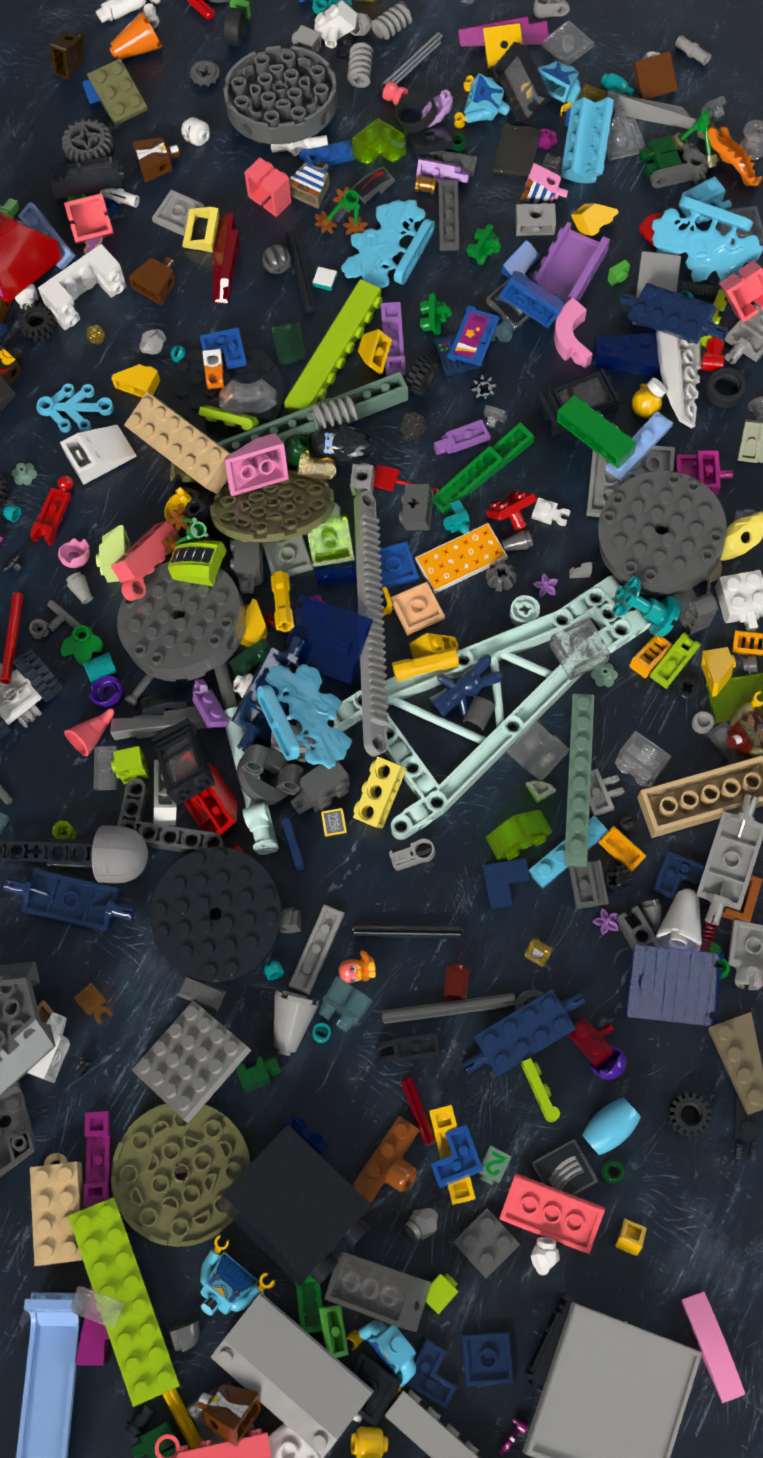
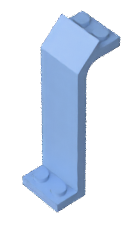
M31 1293V1299H25L24 1310L30 1313L31 1330L16 1458H68L77 1368L76 1357L81 1328L79 1293Z

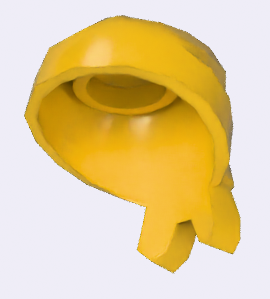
M640 384V390L635 393L632 399V409L640 418L649 419L657 411H660L662 398L653 394L647 384Z
M180 487L165 506L164 516L166 520L174 518L169 511L177 512L178 505H181L184 511L186 504L192 500L191 496Z

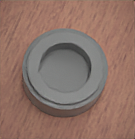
M706 711L696 713L692 719L693 729L700 734L710 732L714 726L713 716Z

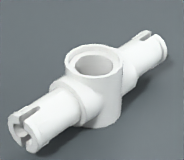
M327 135L309 137L305 140L289 144H271L272 153L289 151L292 155L297 156L302 149L311 150L327 146Z

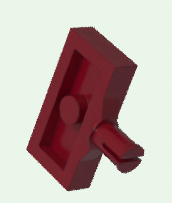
M583 1017L574 1024L576 1029L567 1034L595 1067L613 1054L612 1048L604 1039L605 1036L614 1031L613 1026L609 1022L597 1030Z

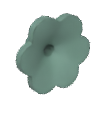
M19 463L16 469L12 470L11 475L17 485H30L32 479L37 477V472L31 463Z
M598 663L595 665V670L591 672V678L595 680V685L598 687H611L618 676L617 672L613 670V665L610 663Z

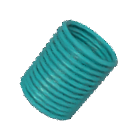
M105 653L83 663L92 683L102 676L117 674L110 653Z

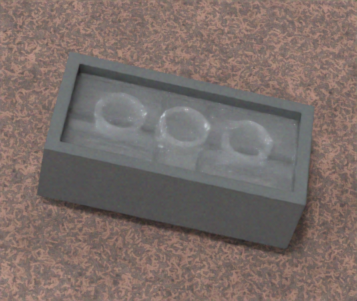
M339 1251L337 1257L339 1264L333 1270L325 1299L399 1328L417 1332L431 1282Z

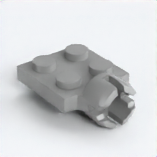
M734 920L732 922L728 964L735 967V984L744 989V985H748V990H759L763 986V925Z

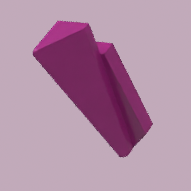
M527 16L470 26L458 30L460 45L485 46L483 28L520 23L522 43L524 45L548 44L547 21L542 20L529 23Z
M91 1286L76 1364L106 1365L108 1364V1343L110 1338Z

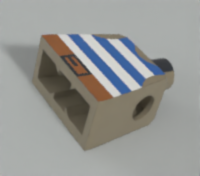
M319 161L316 166L304 163L289 179L291 196L319 209L330 184L329 173L327 172L328 165L324 161Z

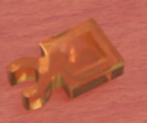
M92 983L74 997L88 1016L95 1013V1020L99 1024H104L101 1020L102 1013H107L110 1017H113V1012L109 1008L102 1006L106 999Z

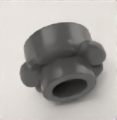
M41 619L33 620L29 627V633L35 639L46 637L49 634L48 623Z
M747 654V658H743L744 671H748L749 674L757 672L756 655Z

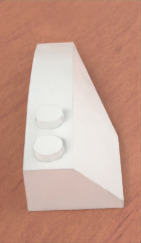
M657 330V355L663 384L667 388L666 394L678 420L693 428L695 427L697 410L694 400L698 398L696 384L700 382V376L697 375L698 369H701L700 340L698 344H694Z

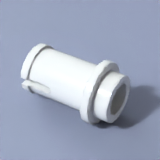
M146 4L144 6L145 16L152 28H156L159 24V18L156 16L155 6L153 4Z

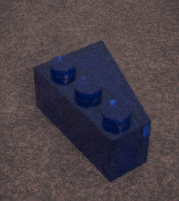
M655 332L595 337L593 345L595 367L617 372L623 370L632 372V375L638 376V374L651 376L650 379H657L660 366Z

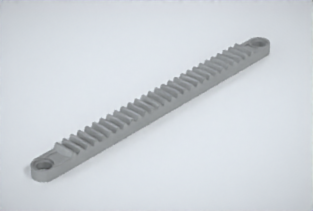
M362 491L354 497L363 740L366 752L376 757L387 750L386 726L389 724V721L386 720L389 716V713L386 712L388 705L385 704L388 700V697H385L388 690L385 689L387 682L384 681L387 677V674L384 673L387 666H384L386 659L383 658L386 651L383 650L385 643H382L385 639V636L382 635L385 628H382L384 621L381 620L384 616V613H381L384 606L381 605L383 599L380 598L383 594V591H380L383 584L380 583L382 577L379 576L382 572L379 569L382 563L379 562L381 555L378 554L381 550L378 547L380 544L378 540L380 534L377 533L380 527L377 526L379 519L376 517L375 498L370 492ZM373 740L377 742L378 749L374 747Z

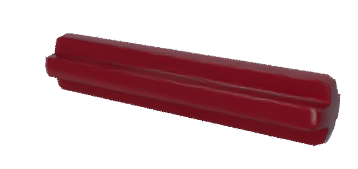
M405 1078L401 1081L402 1087L425 1145H430L436 1141V1137L413 1078Z

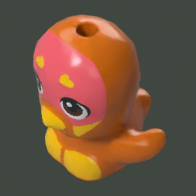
M362 950L360 951L362 959L343 961L339 966L340 978L346 983L360 980L369 981L370 978H375L376 972L373 957Z

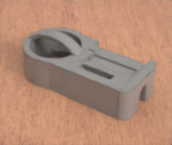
M420 839L411 843V847L394 853L391 850L389 855L394 869L399 871L423 862H429L436 853L433 843L428 839ZM422 843L432 846L429 849L416 852L417 847ZM431 853L428 857H419Z

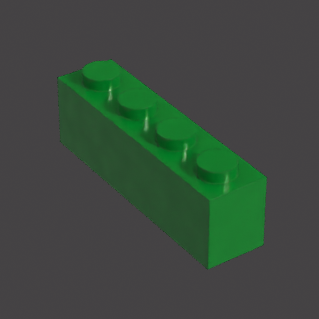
M574 395L558 410L557 422L617 469L635 453L636 442L634 439L620 431L616 424L607 421L599 411H594L585 400L579 399Z

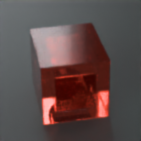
M452 964L451 967H447L443 997L460 1000L466 999L470 970L465 969V966L459 964Z

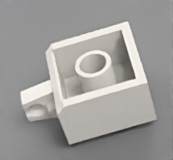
M761 570L719 577L715 590L724 622H744L747 632H756L758 628L757 620L759 617H763V577Z
M56 1013L51 1014L46 1024L51 1025L56 1047L27 1072L28 1074L55 1083L70 1047L69 1039L63 1036L67 1018Z

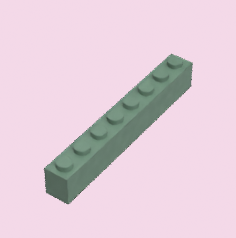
M573 694L564 866L587 867L594 695Z

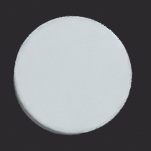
M652 378L647 383L650 391L658 397H663L667 392L664 384L656 378Z

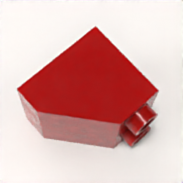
M0 210V299L8 303L57 264L62 257L57 240Z

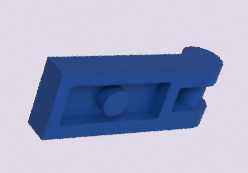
M349 140L311 150L302 149L299 152L300 159L303 161L302 165L309 163L316 166L319 161H324L328 166L355 160Z

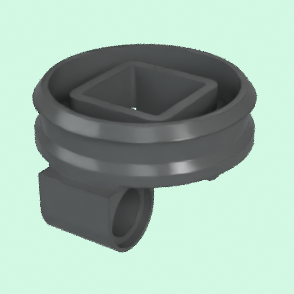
M251 745L245 749L244 755L238 762L237 777L242 790L249 798L260 804L273 805L289 794L295 795L300 791V781L304 774L302 767L296 764H289L278 751L269 747ZM264 769L274 774L271 785L256 778Z

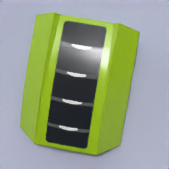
M201 540L178 545L174 549L168 570L174 580L214 587L218 570L227 550L223 542Z

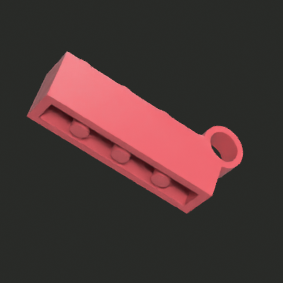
M169 519L155 524L110 566L119 581L123 582L122 593L127 600L134 601L145 596L146 586L143 582V577L155 571L156 565L166 560L165 556L168 554H165V550L168 547L164 546L162 541L167 540V533L173 538L178 534L174 526L168 524Z
M261 1428L247 1431V1436L242 1438L237 1447L222 1438L223 1442L213 1444L212 1439L197 1442V1448L188 1449V1445L180 1446L178 1439L172 1434L162 1435L155 1444L157 1458H272L268 1433H262ZM164 1439H171L176 1444V1451L170 1457H164L159 1452V1444Z

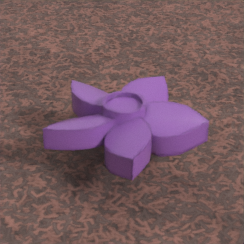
M543 574L542 582H535L533 585L540 589L539 596L541 598L546 593L556 595L554 586H556L558 580H549L548 576Z
M602 908L600 911L601 918H596L593 921L596 925H602L600 928L601 934L604 935L609 929L612 931L619 930L618 925L614 922L617 919L618 913H612L608 916V913Z

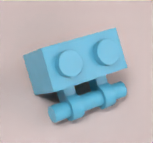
M716 177L682 194V196L723 210L732 206L730 200L722 202L726 190ZM679 207L686 217L691 216V212ZM698 216L695 221L699 224L703 221L707 222L711 219L705 218L703 216Z

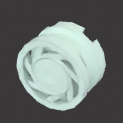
M522 595L512 602L510 619L515 626L518 627L539 618L540 606L533 597Z

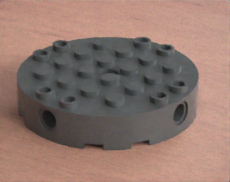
M272 46L265 48L264 52L258 54L252 52L240 59L230 69L225 79L226 83L223 88L230 122L241 134L260 143L289 144L305 140L325 128L332 120L337 109L336 77L330 69L329 63L315 52L301 47L292 46L291 49H281V46Z
M674 471L647 472L621 484L604 504L598 525L600 554L605 566L623 585L632 576L639 578L641 581L640 593L651 596H663L674 593L677 595L689 591L695 585L705 581L720 562L727 531L725 513L715 494L699 480Z
M169 562L156 566L155 571L143 577V582L146 586V594L143 598L134 601L123 598L117 617L118 634L122 645L134 663L145 673L165 681H176V679L186 678L192 680L205 676L206 672L215 667L219 668L233 655L245 632L246 608L234 581L221 568L218 570L213 587L172 579L168 570Z

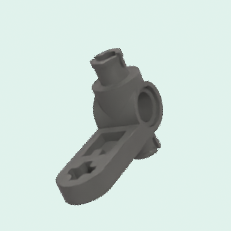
M690 143L691 148H689V144H686L682 148L684 152L682 161L684 164L653 172L650 176L652 186L654 188H661L694 180L695 185H699L698 180L700 184L707 180L705 176L707 173L705 155L699 149H696L693 143Z

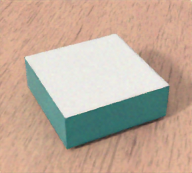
M318 267L313 280V287L332 291L337 271Z

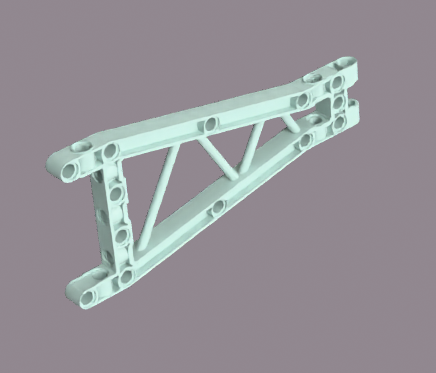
M613 575L582 593L558 611L456 651L458 661L465 659L469 662L466 665L459 664L457 667L416 675L413 678L398 682L395 676L385 680L387 682L385 689L388 690L385 694V697H388L386 705L399 707L480 744L439 785L389 716L386 718L389 721V724L386 726L387 732L394 735L392 738L387 739L386 755L391 762L403 767L415 766L418 768V771L415 773H409L406 770L403 777L418 798V801L392 820L391 832L396 839L404 840L444 814L594 663L608 656L649 628L651 622L642 617L641 611L638 609L629 611L623 616H617L612 613L615 600L617 599L615 592L621 586ZM591 598H597L600 602H592ZM603 614H610L613 618L607 619ZM587 618H593L601 630L586 639L571 654L569 632L576 629L577 625ZM564 620L566 624L560 625L557 621ZM616 630H623L625 634L619 635L616 633ZM561 636L563 662L554 671L515 655ZM588 652L591 654V657H584L581 653ZM484 654H488L492 658L490 663L491 672L499 671L498 661L505 659L546 677L505 720L501 683L492 685L496 729L487 738L404 701L406 698L441 685L442 683L437 680V675L440 673L452 680L460 677L463 673L470 671ZM361 690L342 701L343 703L340 708L336 709L335 719L328 720V722L334 724L332 728L345 731L360 720L363 721L362 705L359 704V701L362 700ZM509 725H515L517 726L518 730L513 732L510 731L507 727ZM434 800H439L443 805L435 808L431 803ZM398 824H404L407 826V829L399 832L395 827Z

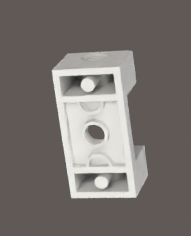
M100 244L38 287L44 305L51 310L54 319L66 330L80 320L79 314L73 306L75 304L73 300L77 299L79 295L98 283L112 298L116 294L121 293L127 286L120 264Z

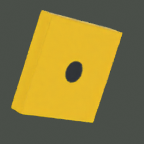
M520 23L483 28L488 68H493L513 42L523 44Z

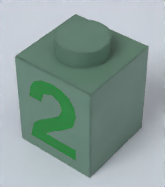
M490 1146L482 1162L484 1171L479 1172L481 1174L480 1179L490 1185H493L494 1182L499 1184L512 1156Z

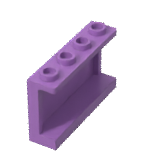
M567 222L564 228H560L556 243L552 242L548 256L543 257L540 270L538 272L535 271L531 279L534 283L542 285L546 291L559 296L565 302L564 305L571 298L579 302L608 252L610 239L604 236L598 242L572 231L571 223Z

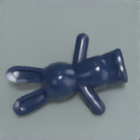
M482 655L473 668L463 673L457 682L442 673L437 675V680L447 686V688L431 696L429 699L441 716H445L452 708L459 704L461 715L465 717L469 709L466 696L476 695L483 687L499 683L503 679V674L500 671H493L480 677L491 663L492 658L490 655Z

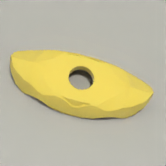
M763 511L757 512L752 516L737 519L728 526L725 546L720 561L733 559L745 554L763 538ZM748 531L750 539L748 542L743 543L741 535Z

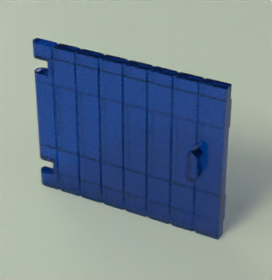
M301 595L299 601L304 603L303 608H296L293 616L294 627L288 631L283 646L288 648L292 638L299 637L301 639L300 642L302 640L305 641V645L298 656L300 666L305 664L309 667H314L321 674L351 684L373 619Z
M634 944L626 1017L706 1026L716 1025L717 1019L709 1018L710 1012L718 1011L722 968L715 967V962L723 961L724 954Z

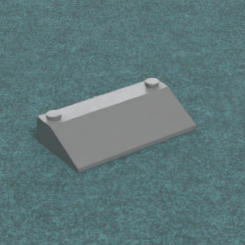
M262 1293L257 1296L211 1356L216 1363L244 1388L258 1392L260 1402L323 1458L373 1393L369 1386Z

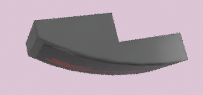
M381 167L361 179L352 189L365 204L378 191L382 194L395 182V179L384 167Z

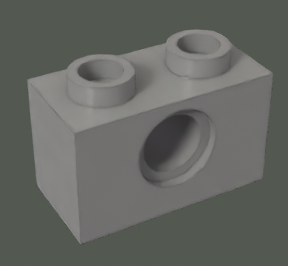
M525 203L516 205V236L554 235L556 227L555 203Z

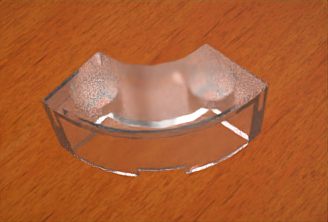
M263 379L251 384L238 383L232 380L219 392V406L236 414H242V412H255V414L269 410L277 404L276 390Z

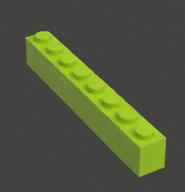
M361 279L359 280L284 401L287 413H295L313 406L319 400L324 399L327 392L326 389L329 384L332 385L334 383L336 373L339 369L343 368L348 353L351 354L353 352L355 342L362 337L364 327L373 318V312L381 306L383 301L381 288Z

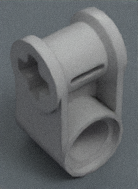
M535 0L533 14L539 19L555 16L561 17L569 12L570 7L566 0Z

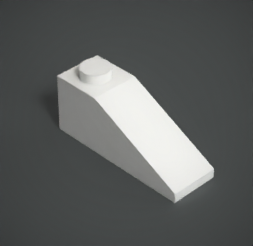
M154 760V824L176 825V803L167 795L159 761ZM169 760L173 777L176 782V760Z

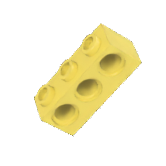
M377 757L371 764L369 779L363 784L361 799L355 804L353 818L383 829L407 768ZM388 766L390 773L387 777H384L383 769ZM380 786L382 793L379 797H376L375 789ZM369 807H372L374 813L372 817L369 818L367 816V809Z

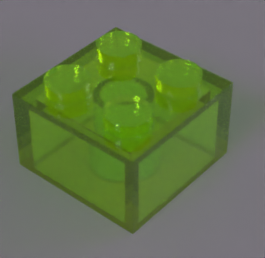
M347 515L330 517L324 524H321L308 534L313 567L354 560Z

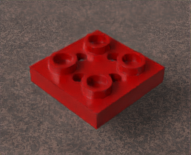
M515 490L507 494L508 498L492 502L485 512L489 518L503 520L509 517L514 530H520L527 525L520 510L536 502L537 499L534 493Z

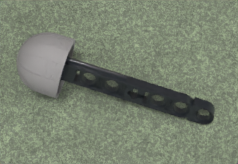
M100 826L94 840L49 838L48 842L0 840L2 848L0 860L47 862L48 866L91 867L94 877L99 883L116 884L131 881L142 873L148 860V849L142 836L131 828L121 826ZM16 845L22 847V854L19 857L13 854V848ZM58 846H61L64 850V855L60 859L54 855V851ZM78 847H82L85 851V856L81 860L75 856V851ZM39 848L42 850V854L39 855L29 854V849Z

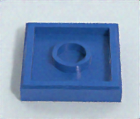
M408 541L381 548L378 553L381 555L379 562L382 563L379 567L382 570L379 575L382 577L380 583L383 586L381 589L383 587L388 589L419 580Z

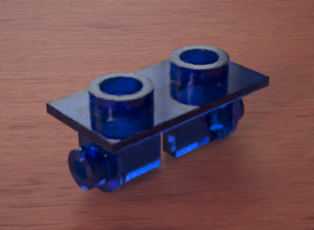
M356 562L338 563L339 567H335L334 564L316 567L318 586L357 581Z
M295 1115L288 1118L280 1129L283 1131L289 1125L319 1155L328 1146L319 1133L313 1132L307 1127L306 1122L302 1118Z

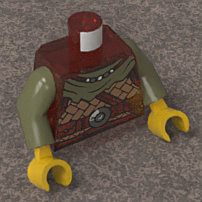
M761 691L752 697L750 703L746 702L733 713L730 721L731 728L727 731V746L731 749L736 748L742 757L751 756L756 758L763 756V717L758 709H753L755 706L760 707L763 705V701L760 702L756 698Z

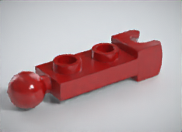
M63 475L58 479L57 485L59 489L51 487L39 517L34 522L30 536L35 542L39 541L42 535H45L44 538L49 546L54 543L57 536L56 532L72 497L69 492H66L73 487V480L67 475Z

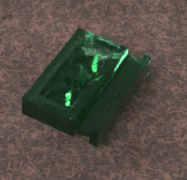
M299 322L296 325L287 324L271 327L279 365L298 362L300 359L307 360Z
M264 638L229 661L235 677L238 675L243 676L247 673L251 674L258 669L268 648H270Z

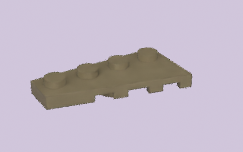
M749 1012L709 1027L708 1031L747 1115L763 1110V1067L752 1013Z

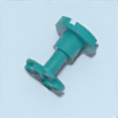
M632 576L624 586L621 585L616 590L615 597L617 599L612 613L617 616H623L634 607L641 611L642 617L651 622L649 626L651 634L657 637L665 636L674 627L671 625L673 619L677 621L679 618L681 602L672 596L664 598L661 602L654 598L644 599L639 596L641 590L640 579Z

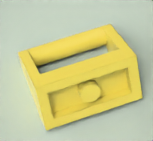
M218 208L189 209L183 247L213 252L219 221ZM195 216L208 218L206 235L203 240H191Z

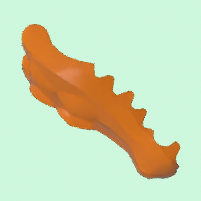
M721 127L719 130L710 128L707 134L711 147L719 153L724 162L732 164L738 170L746 186H757L762 176H755V170L752 169L754 162H750L752 156L746 157L747 150H742V145L732 140L727 127Z

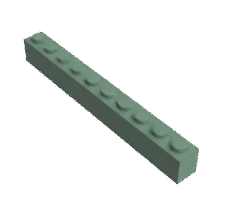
M398 372L323 402L328 406L329 400H333L336 404L337 398H341L344 402V397L349 396L354 403L357 419L359 420L407 401L408 387L401 373ZM313 406L218 442V444L232 454L254 439L273 433L284 444L293 436H302L310 439V435L314 434L317 430L312 414ZM350 416V422H349V423L355 421V419L353 418V416Z

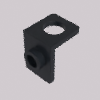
M176 474L168 486L169 497L171 498L176 494V490L180 487L185 492L192 494L193 498L199 499L200 492L183 486L180 475Z

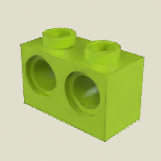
M139 746L113 751L114 759H111L112 770L116 772L117 778H120L124 784H127L133 778H139L142 781L149 779L146 758Z
M447 1273L444 1277L439 1274L430 1285L426 1302L439 1314L458 1293L455 1289L458 1284Z

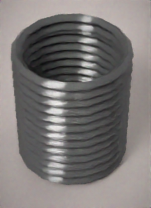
M475 697L463 719L464 724L473 730L484 731L495 709L494 704L485 698Z

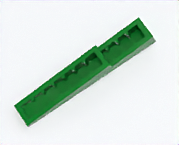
M520 422L493 447L489 446L434 495L433 504L444 515L451 509L450 503L463 500L535 442L534 435Z
M310 1276L301 1287L296 1283L300 1327L309 1335L323 1334L319 1308H323L321 1284L319 1285Z

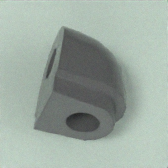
M294 907L284 908L280 933L301 932L300 910H295Z
M198 1319L169 1329L175 1351H187L197 1343L200 1336Z

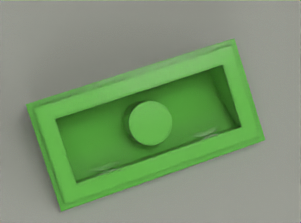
M341 1305L319 1308L325 1349L335 1358L349 1355Z

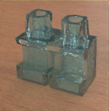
M336 976L331 988L322 999L323 1004L319 1014L325 1019L330 1020L335 1011H337L342 1017L336 1026L347 1032L354 1024L357 1025L372 1006L373 1001L357 989L354 990V987Z

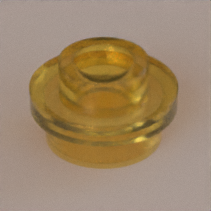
M98 325L87 328L88 339L92 343L101 344L105 338L103 330Z

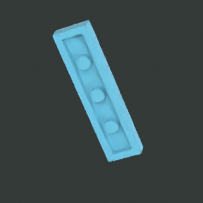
M595 816L589 819L588 850L608 832ZM565 840L528 870L529 874L542 889L568 868V866H564Z

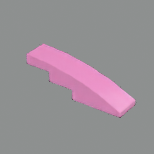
M705 1292L683 1299L682 1305L692 1325V1331L702 1352V1358L721 1402L724 1403L745 1395L733 1359Z

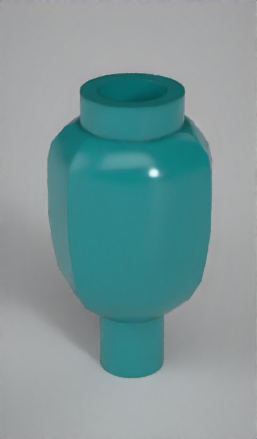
M605 73L602 77L601 84L604 85L606 91L613 90L630 97L633 95L634 89L629 87L627 81L621 76L614 73Z

